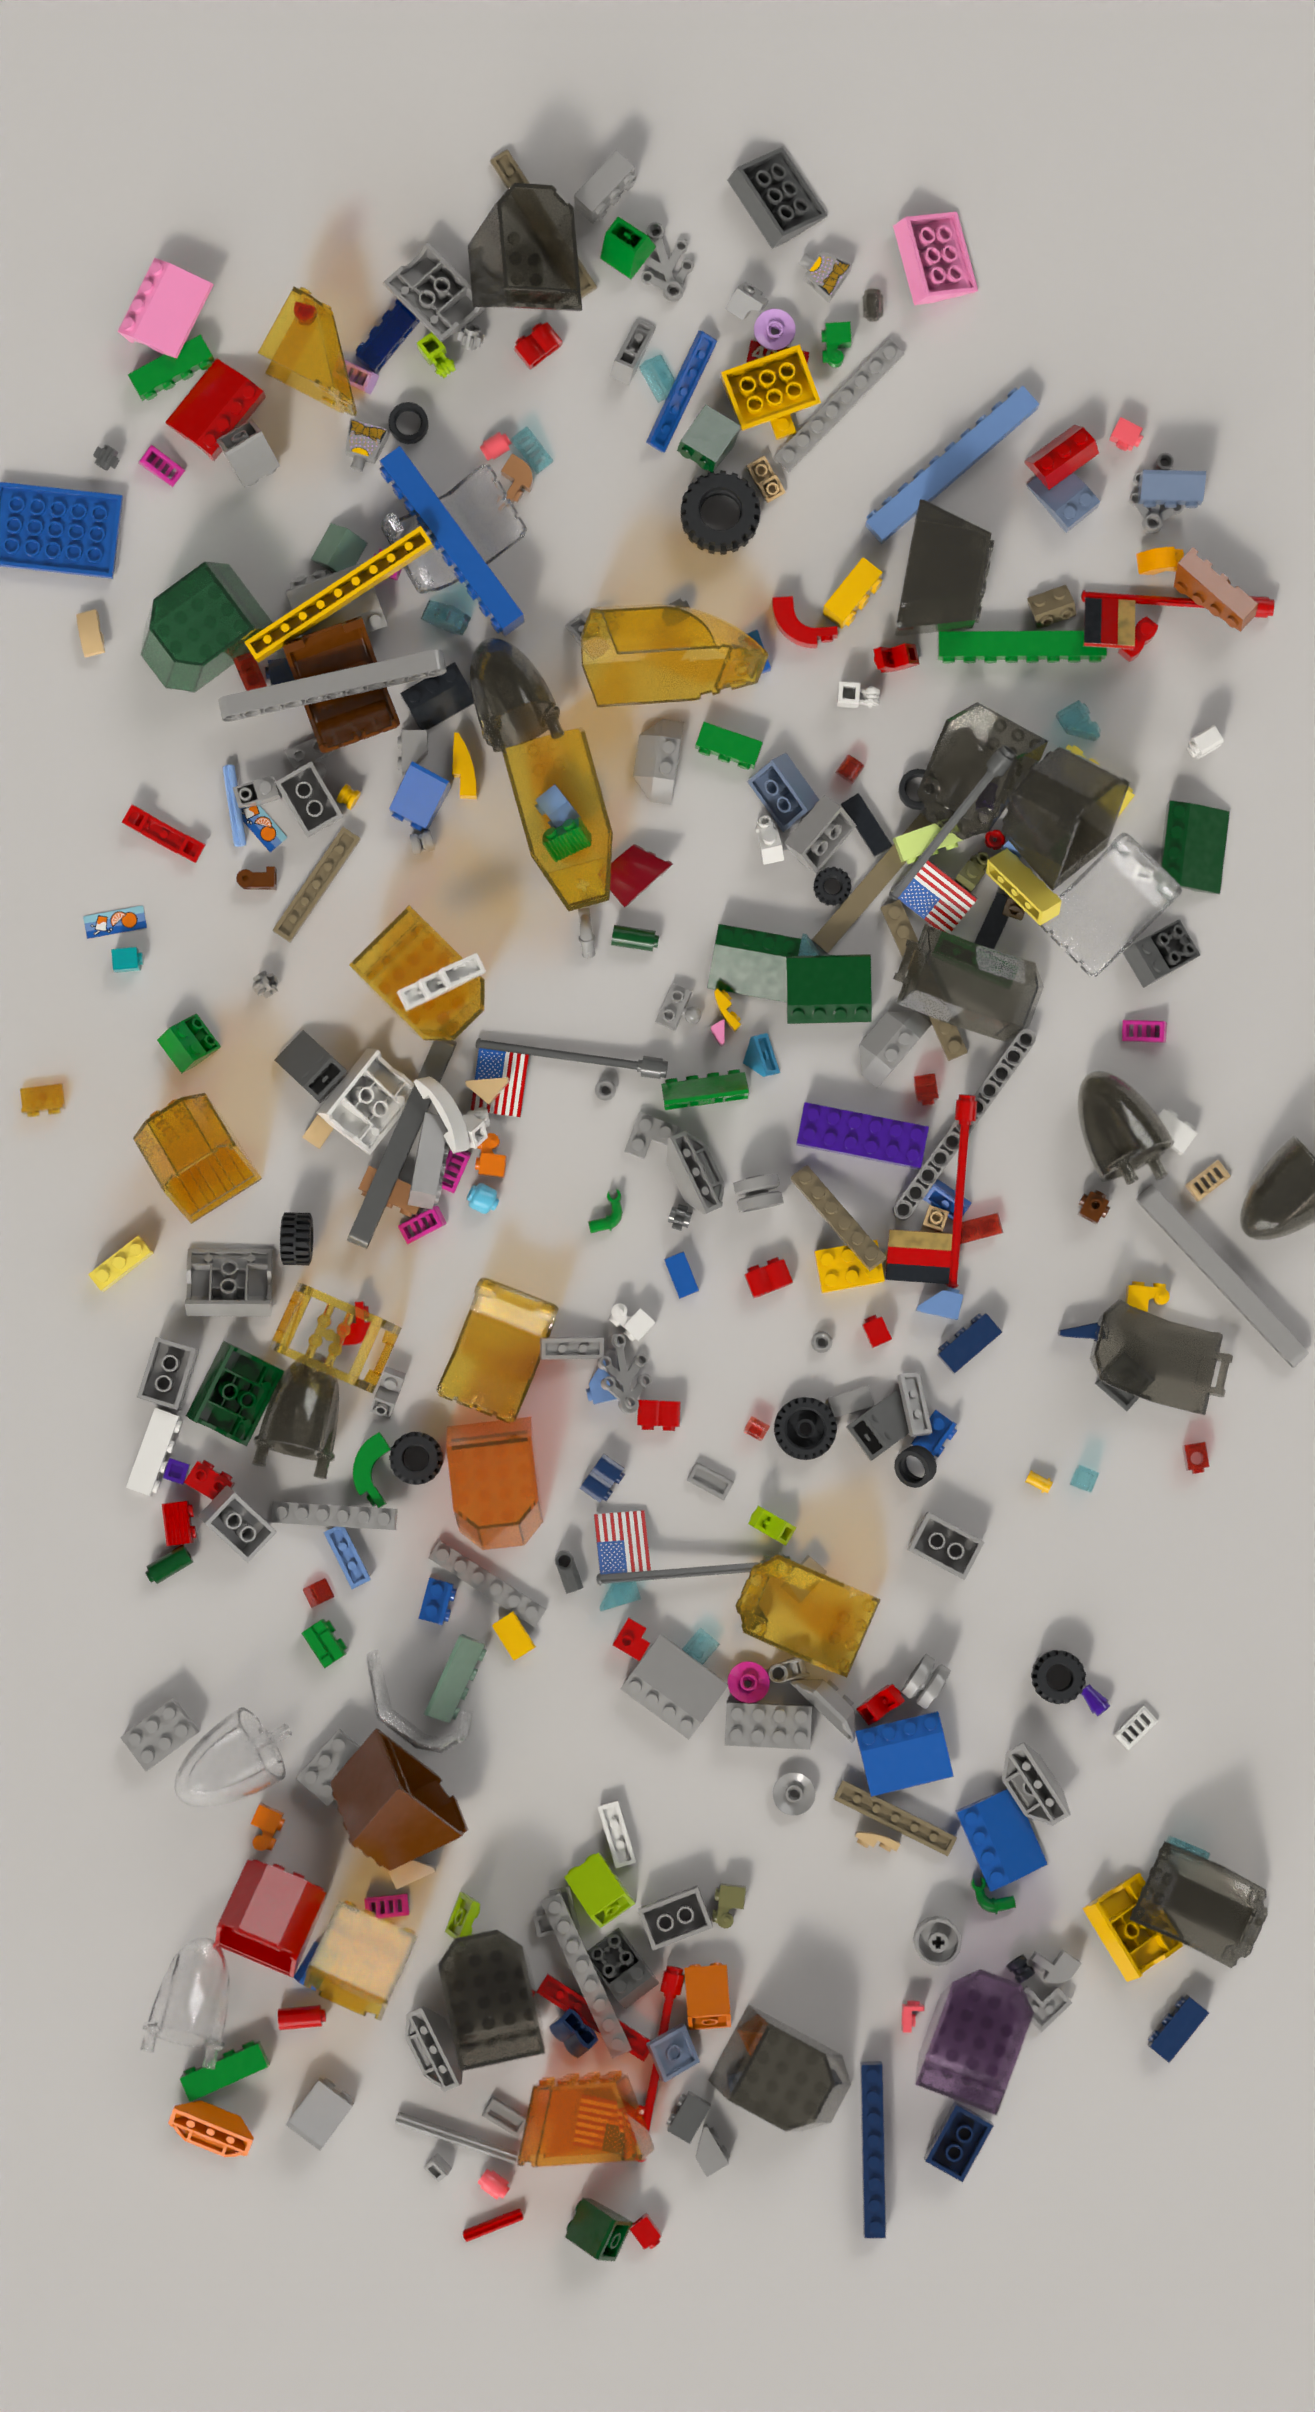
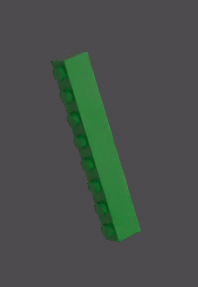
M939 631L937 635L938 660H942V663L947 664L955 663V660H963V663H976V660H984V663H996L997 660H1005V663H1017L1018 660H1026L1027 663H1038L1039 660H1047L1048 663H1058L1060 660H1068L1069 663H1079L1081 660L1089 659L1090 663H1099L1107 656V647L1084 646V631Z

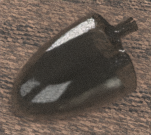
M488 638L482 641L475 649L471 660L470 681L474 705L482 729V737L486 740V743L492 746L494 752H500L506 747L531 741L547 730L550 731L552 739L562 737L564 731L558 720L560 709L558 706H555V700L534 664L518 648L505 640Z
M1095 1071L1088 1074L1082 1080L1079 1088L1078 1116L1088 1154L1100 1180L1107 1182L1123 1176L1126 1184L1130 1185L1139 1179L1135 1170L1145 1165H1149L1156 1181L1163 1179L1168 1173L1160 1158L1165 1153V1150L1173 1146L1174 1140L1159 1116L1132 1086L1119 1077L1104 1071Z
M1296 1136L1290 1138L1273 1155L1255 1178L1247 1192L1241 1208L1240 1225L1243 1232L1250 1238L1256 1240L1276 1239L1297 1232L1315 1222V1156Z
M317 1352L304 1354L297 1358L282 1374L267 1406L259 1435L254 1437V1443L257 1447L254 1460L252 1461L253 1465L265 1467L268 1451L271 1450L292 1457L317 1461L313 1476L327 1479L329 1464L336 1457L333 1449L339 1412V1384L333 1365L323 1354Z

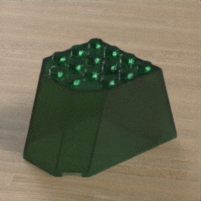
M203 562L153 599L144 628L140 655L166 689H177L195 693L247 655L250 650L244 642L273 622L229 564Z

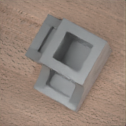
M744 282L737 287L725 309L743 320L750 314L751 310L760 312L765 308L769 300L761 296L763 292L748 282Z

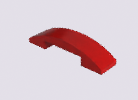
M131 804L122 820V823L194 863L197 862L206 846Z

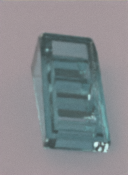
M525 427L511 438L512 444L536 474L553 463L552 458L528 427ZM526 436L529 437L524 443H519ZM533 442L534 446L525 451L524 449ZM536 450L540 451L533 458H530V455ZM544 456L545 459L536 466L535 462Z

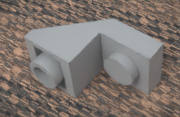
M386 1366L372 1403L371 1412L390 1419L406 1373Z

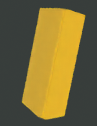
M514 1611L492 1624L493 1629L513 1660L520 1658L536 1647Z

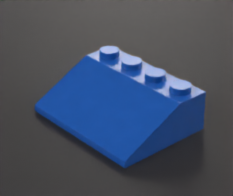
M938 1711L855 1731L871 1797L954 1777Z
M1004 1789L955 1811L990 1891L1010 1884L1048 1865L1028 1818L1023 1814L1008 1789Z

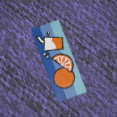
M260 805L241 808L243 822L270 853L288 838Z
M143 905L83 916L87 939L147 928Z

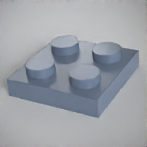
M683 2023L646 2043L659 2077L663 2082H667L700 2062L686 2025Z

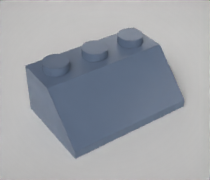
M1143 470L1138 483V504H1143L1144 507H1156V504H1162L1166 508H1175L1177 505H1185L1186 508H1197L1204 499L1206 471Z
M787 753L772 759L747 781L783 832L806 817L814 808L816 802L819 801V798Z

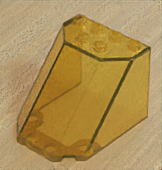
M293 287L258 351V354L271 360L265 374L337 412H346L356 417L357 409L332 308L318 301L311 295L312 293L303 287H300V289Z
M777 1554L762 1564L758 1563L752 1566L749 1578L746 1580L741 1596L735 1606L742 1620L743 1633L806 1662L847 1678L881 1599Z

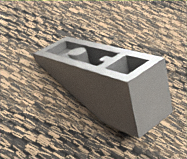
M639 319L636 320L614 360L611 378L627 385L630 384L654 334L655 326Z

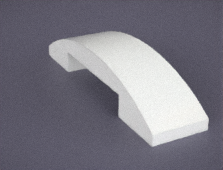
M430 1076L414 1080L413 1082L422 1098L431 1099L448 1130L443 1136L452 1152L458 1153L468 1150L470 1147L466 1125L451 1095L439 1082Z

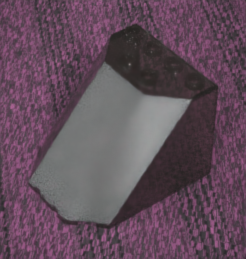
M978 702L948 718L945 721L917 790L919 800H922L926 810L924 812L926 819L943 828L987 773L986 769L988 767L986 762L997 748L1006 745L1016 753L1012 765L1002 777H993L950 833L964 840L989 832L1041 760L1048 741Z
M1164 1841L1159 1849L1154 1866L1150 1869L1145 1886L1141 1889L1140 1897L1132 1910L1129 1920L1232 1968L1237 1964V1960L1240 1957L1246 1958L1251 1954L1253 1945L1267 1918V1907H1264V1900L1267 1897L1266 1889L1220 1864Z

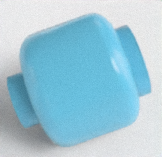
M479 1183L477 1186L473 1185L466 1198L469 1201V1207L482 1214H487L490 1210L494 1211L499 1203L497 1191L483 1183Z

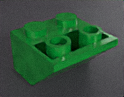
M618 216L605 233L600 259L632 280L654 251L656 245L646 234Z
M197 1013L169 1027L157 1039L181 1074L195 1067L221 1048Z

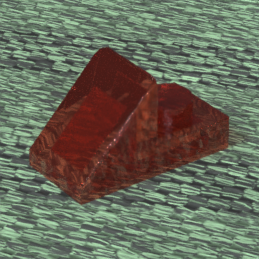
M251 652L233 658L246 691L267 687L259 664Z

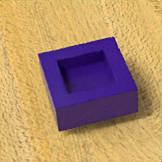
M169 1458L163 1478L184 1485L190 1464Z

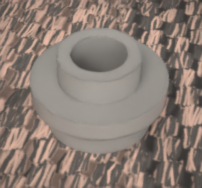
M601 1080L595 1086V1094L601 1100H610L616 1093V1087L610 1080ZM607 1086L610 1091L607 1094H603L601 1089Z
M818 1332L812 1337L811 1345L815 1351L824 1353L831 1348L832 1338L826 1332ZM820 1338L825 1339L826 1344L824 1346L818 1345Z

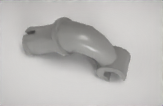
M589 907L579 908L580 936L578 939L581 942L582 956L588 958L589 952L590 958H592L596 953L594 949L595 935L592 933L590 923Z

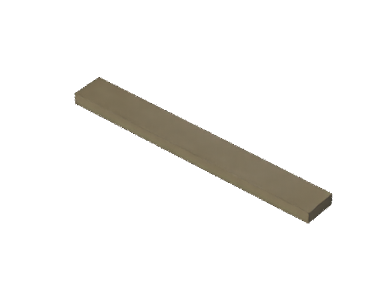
M508 149L491 159L490 163L578 298L581 299L597 289L596 284Z
M920 813L903 834L932 825L933 823ZM895 844L812 939L827 954L907 862H901Z

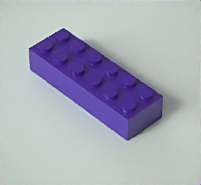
M804 1102L796 1146L920 1170L929 1126Z

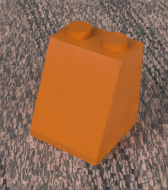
M712 1963L710 1966L692 1964L689 1967H685L689 2030L731 2027L727 1965Z

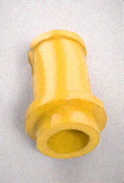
M1032 1470L1025 1483L1042 1490L1041 1493H1048L1053 1484L1050 1481L1051 1478L1046 1479Z

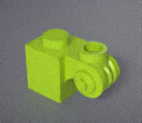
M432 332L417 342L419 352L429 365L433 364L435 366L437 375L439 374L440 377L446 378L447 375L456 370L454 361L445 356L447 354L446 347Z

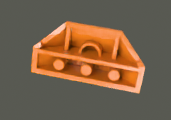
M202 2100L175 2105L168 2122L184 2141L223 2157L247 2156L254 2140L253 2135L241 2116Z

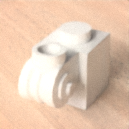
M839 681L837 707L858 708V705H866L868 708L876 707L880 702V690L873 686H869V688L864 690L860 689V683Z
M766 815L761 816L757 820L755 827L764 865L784 860L778 829H775L777 828L776 823H774L771 817Z
M483 1107L476 1108L473 1111L469 1110L466 1115L462 1116L466 1125L470 1148L476 1149L488 1138L486 1127L490 1125L488 1110Z
M620 1303L613 1306L612 1314L608 1318L616 1327L621 1325L626 1330L624 1334L632 1342L635 1339L639 1342L656 1324L641 1308L633 1316H627L626 1306Z

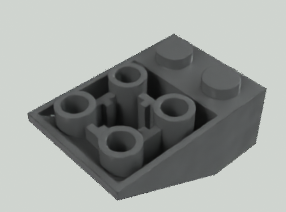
M1180 919L1134 943L1122 952L1143 988L1200 956Z
M304 1030L275 1059L319 1103L332 1092L348 1073L339 1062Z
M897 1390L846 1426L870 1461L909 1434L902 1397Z
M619 1927L587 1951L596 1971L616 2000L625 2009L659 1984L652 1971Z

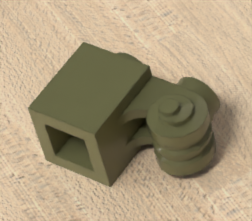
M985 852L972 855L954 880L969 892H972L985 874L989 855Z
M720 1883V1888L715 1889L714 1901H718V1910L713 1909L712 1922L718 1923L724 1929L733 1925L734 1919L729 1910L732 1908L744 1909L746 1886Z

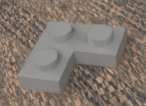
M639 1112L624 1152L644 1159L651 1140L668 1145V1138L676 1135L679 1127Z
M570 1886L549 1890L550 1897L561 1893L576 1928H580ZM546 1913L533 1916L538 1938L555 1934Z
M1028 1986L1012 1999L1015 2005L1041 2032L1072 2004L1058 1987L1042 2001Z

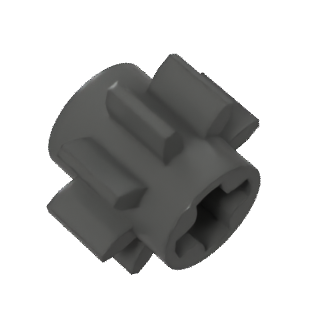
M104 445L102 449L97 447L93 454L94 458H96L94 463L106 471L110 467L115 469L120 461L116 457L118 452L108 445Z
M679 1204L678 1208L672 1207L668 1222L673 1223V1229L681 1231L682 1227L688 1228L692 1213L687 1211L688 1206Z

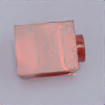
M935 1073L913 1077L917 1103L922 1102V1106L935 1104L934 1100L939 1099Z
M1206 1443L1182 1445L1186 1471L1192 1470V1474L1205 1472L1204 1468L1209 1467ZM1194 1452L1201 1455V1462L1197 1465L1191 1461V1455Z

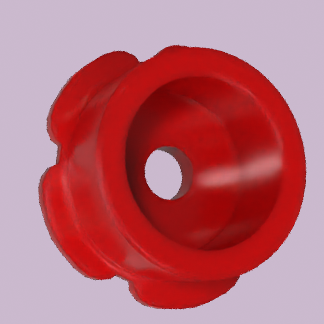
M995 829L987 832L985 835V844L988 848L999 850L1005 843V836L1000 830Z

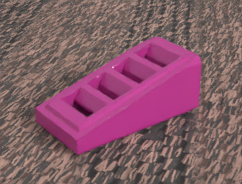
M153 445L148 448L138 462L171 487L176 484L185 471ZM152 454L156 455L151 464L147 462ZM158 460H163L160 466L156 469L154 466L158 462ZM166 464L170 465L164 474L161 473ZM173 469L177 470L170 480L168 475Z
M1123 1020L1122 1041L1166 1043L1167 1022ZM1130 1025H1134L1133 1037H1129ZM1138 1025H1142V1037H1138ZM1147 1025L1151 1026L1150 1037H1147ZM1156 1026H1159V1038L1155 1037Z
M450 1149L446 1158L443 1177L454 1181V1184L451 1185L442 1181V1189L455 1193L472 1154L471 1152L462 1151L454 1153L465 1158L462 1161L453 1157V1152ZM450 1161L460 1165L461 1168L458 1169L452 1165H449ZM446 1169L458 1174L457 1177L446 1173Z
M434 1206L433 1209H428L398 1225V1228L408 1245L447 1223L439 1207ZM431 1213L433 1214V1216H434V1218H435V1220H436V1222H437L436 1225H435V1223H434V1221H433V1219H432V1217H431V1215H430ZM423 1217L426 1218V1220H427V1222H428V1224H429V1226H430L429 1229H427V1227H426V1225H425V1223H424V1221H423V1219H422ZM416 1221L418 1222L423 1232H419L415 1224ZM408 1225L411 1226L415 1234L414 1237L411 1236L407 1228Z
M408 1894L364 1898L366 1920L409 1915ZM397 1899L402 1901V1911H398ZM389 1900H393L394 1912H390ZM380 1901H384L385 1913H381ZM371 1902H375V1903H376V1913H375V1914H372V1903H371Z

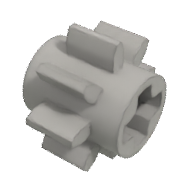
M467 324L459 331L457 340L462 341L461 345L463 348L475 350L483 344L485 334L480 333L479 326Z
M263 971L253 977L255 981L253 983V990L258 996L264 995L265 998H268L278 992L276 988L278 980L273 973L267 974L266 971Z

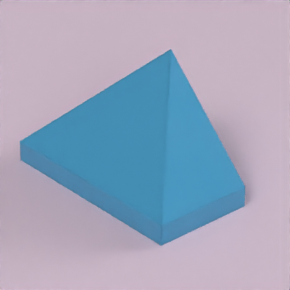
M768 1033L750 1038L743 1064L763 1077L780 1073Z

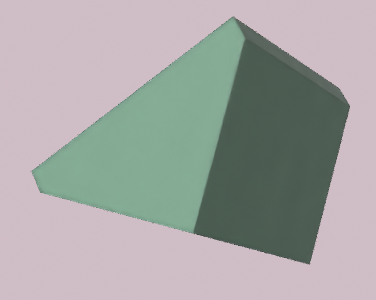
M330 523L311 560L335 573L356 565L368 543L348 528Z

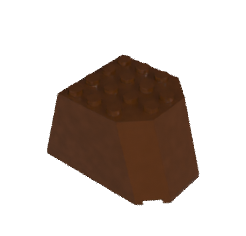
M378 1728L371 1733L330 1782L333 1789L332 1796L338 1803L337 1810L343 1817V1826L348 1831L350 1844L354 1848L358 1847L366 1857L373 1858L380 1867L384 1866L389 1871L460 1838L468 1831L457 1799L454 1795L449 1797L440 1785L443 1781L440 1776Z

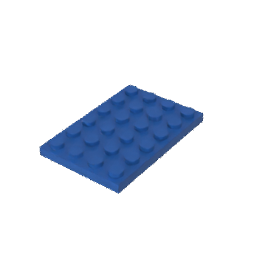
M0 482V567L113 579L123 496Z

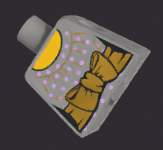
M823 251L819 253L816 259L805 253L799 262L801 266L808 270L804 280L827 302L831 301L852 267L850 263Z
M350 418L346 443V454L353 458L350 468L362 472L365 462L375 464L389 438V430Z

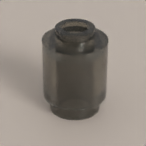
M867 289L862 296L863 317L867 321H879L884 316L883 295L879 289Z

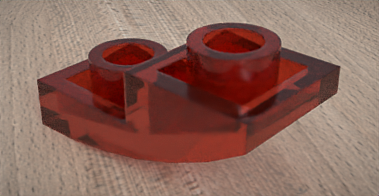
M994 1213L962 1222L960 1244L1003 1233L999 1214Z

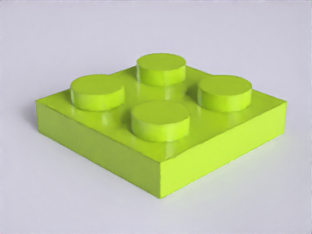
M460 1892L445 1932L456 1941L465 1944L472 1934L474 1919L480 1913V1903L468 1894Z

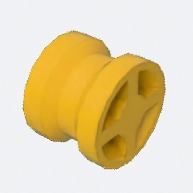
M345 784L336 802L344 803L351 810L357 803L361 792L358 790L354 791L350 785Z

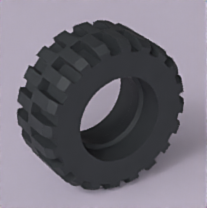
M720 470V473L717 474L713 471V473L708 472V475L705 477L701 475L695 483L692 482L688 486V490L682 498L681 522L684 533L688 535L691 543L697 544V548L702 551L706 549L710 554L720 552V555L727 554V551L732 550V553L738 551L739 547L746 546L749 539L754 537L759 525L760 502L759 498L756 497V491L753 486L750 487L745 478L740 479L736 473L732 472L730 475L726 474V471ZM724 495L735 500L740 509V517L736 525L727 530H714L706 526L702 521L700 512L703 503L708 498Z

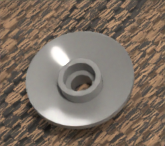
M796 1772L787 1773L775 1783L773 1799L776 1806L785 1814L800 1815L808 1811L813 1805L815 1788L811 1780L805 1775ZM791 1790H797L798 1795L796 1797H791Z

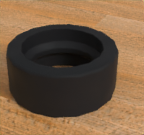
M404 402L395 406L388 420L393 437L405 444H414L422 440L427 434L429 427L427 414L424 409L412 402ZM403 412H414L421 420L420 429L413 435L402 434L397 428V418Z
M917 768L910 770L903 776L899 783L898 793L900 800L905 806L914 810H922L934 803L938 795L939 786L937 779L931 772ZM916 777L926 779L931 787L929 797L920 802L910 799L906 792L908 782Z
M913 1445L898 1454L895 1459L894 1469L902 1483L912 1488H918L933 1479L936 1474L937 1464L929 1450L919 1445ZM908 1456H914L921 1461L925 1470L923 1477H917L910 1472L906 1463Z

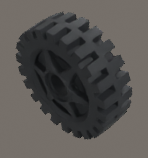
M810 1397L796 1398L786 1403L778 1412L774 1423V1434L780 1448L789 1456L800 1460H811L825 1454L834 1443L837 1432L836 1420L830 1408L823 1402ZM804 1422L811 1425V1432L807 1435L802 1434L799 1430L800 1425Z

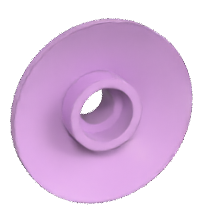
M769 309L761 313L756 319L754 335L758 343L766 349L781 350L787 347L795 336L796 327L794 320L783 310ZM774 328L779 331L776 335L771 333V330Z

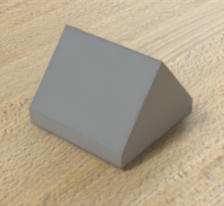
M438 2153L424 2166L437 2182L441 2181L452 2170V2167Z

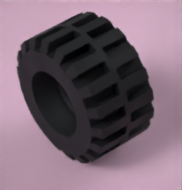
M284 1212L280 1228L281 1261L283 1265L309 1266L313 1256V1218L311 1213Z
M409 1432L402 1435L394 1442L390 1449L389 1460L391 1469L396 1477L408 1484L419 1485L428 1483L435 1478L443 1465V1452L439 1443L433 1437L423 1432ZM421 1446L427 1451L429 1461L424 1469L413 1471L405 1465L404 1454L408 1448Z
M1062 1650L1046 1652L1033 1665V1672L1031 1673L1032 1685L1036 1693L1050 1703H1070V1701L1075 1700L1082 1693V1689L1086 1684V1672L1084 1671L1083 1664L1076 1656ZM1057 1664L1066 1666L1071 1673L1069 1685L1061 1690L1051 1688L1046 1681L1047 1671L1050 1667Z

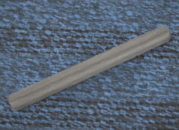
M401 2112L397 2114L395 2123L510 2163H515L518 2156L517 2151Z

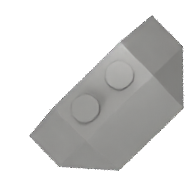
M663 719L639 735L633 777L650 802L671 805L684 722Z
M917 1011L887 1012L859 1044L861 1075L878 1088L932 1024Z
M687 1131L669 1137L666 1164L684 1201L703 1214L722 1207L725 1183L707 1145L691 1136Z
M797 1679L790 1682L851 1743L855 1741V1713L851 1707L854 1703L846 1695L841 1697L836 1692L839 1688L830 1679L828 1682L824 1679Z
M1023 1742L1006 1753L1002 1781L1026 1817L1053 1826L1071 1815L1064 1791L1036 1751Z
M425 2006L406 2014L405 2038L423 2075L439 2086L444 2092L461 2085L464 2056L446 2019Z

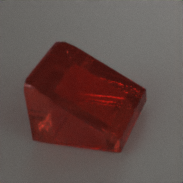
M326 1578L303 1589L311 1608L334 1598Z

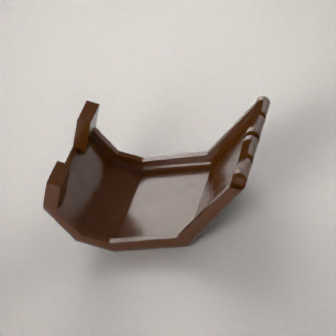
M362 616L282 644L294 680L377 662ZM387 687L304 705L322 753H328L340 747L359 742L362 739L398 728L400 725V720Z

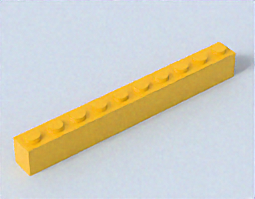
M419 526L244 643L258 663L282 648L283 643L296 639L434 548L432 542L423 528Z

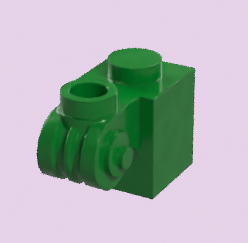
M850 322L825 323V330H821V341L826 343V350H822L823 363H828L833 368H838L842 365L844 354L838 349L851 347Z

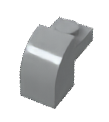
M1063 1949L1053 1963L1036 1951L1031 1956V1960L1034 1961L1032 1965L1041 1972L1047 1970L1043 1978L1051 1983L1068 1981L1082 1964Z

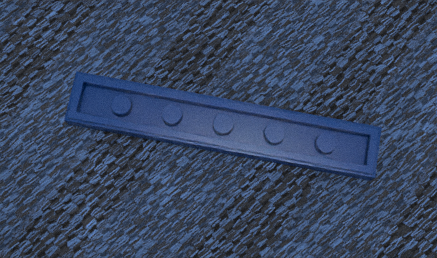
M698 331L646 443L660 452L665 453L718 342L704 331Z

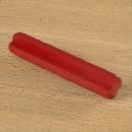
M518 2208L465 2229L462 2234L465 2241L468 2242L522 2221L524 2216L521 2209Z

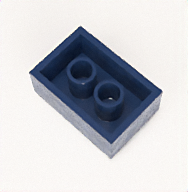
M954 2101L924 2156L925 2162L963 2183L994 2126L993 2123Z

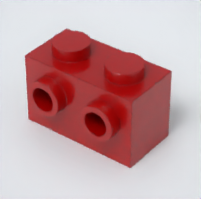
M203 1460V1462L197 1461L184 1481L185 1484L211 1500L227 1485L232 1489L235 1484L231 1481L233 1478L231 1475L224 1471L218 1473L213 1470L215 1466L206 1460Z

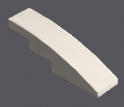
M475 953L439 969L438 972L426 976L414 984L398 990L397 994L405 1010L408 1011L486 973V970L478 954Z

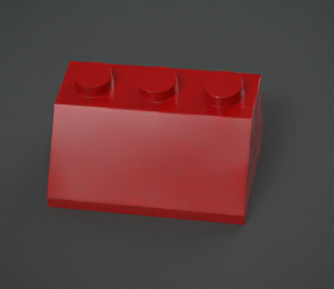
M1073 425L1024 462L1047 489L1050 490L1097 456L1099 451L1096 440L1082 426Z

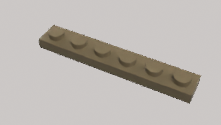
M342 827L272 930L273 932L291 943L361 838Z
M808 1165L791 1176V1181L869 1271L886 1260V1255Z
M842 1780L833 1798L946 1856H949L957 1839L956 1836L876 1796L871 1797L870 1793Z

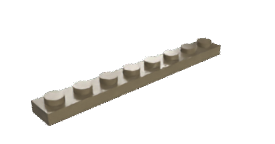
M900 899L881 907V912L947 1060L951 1061L967 1054L968 1051Z

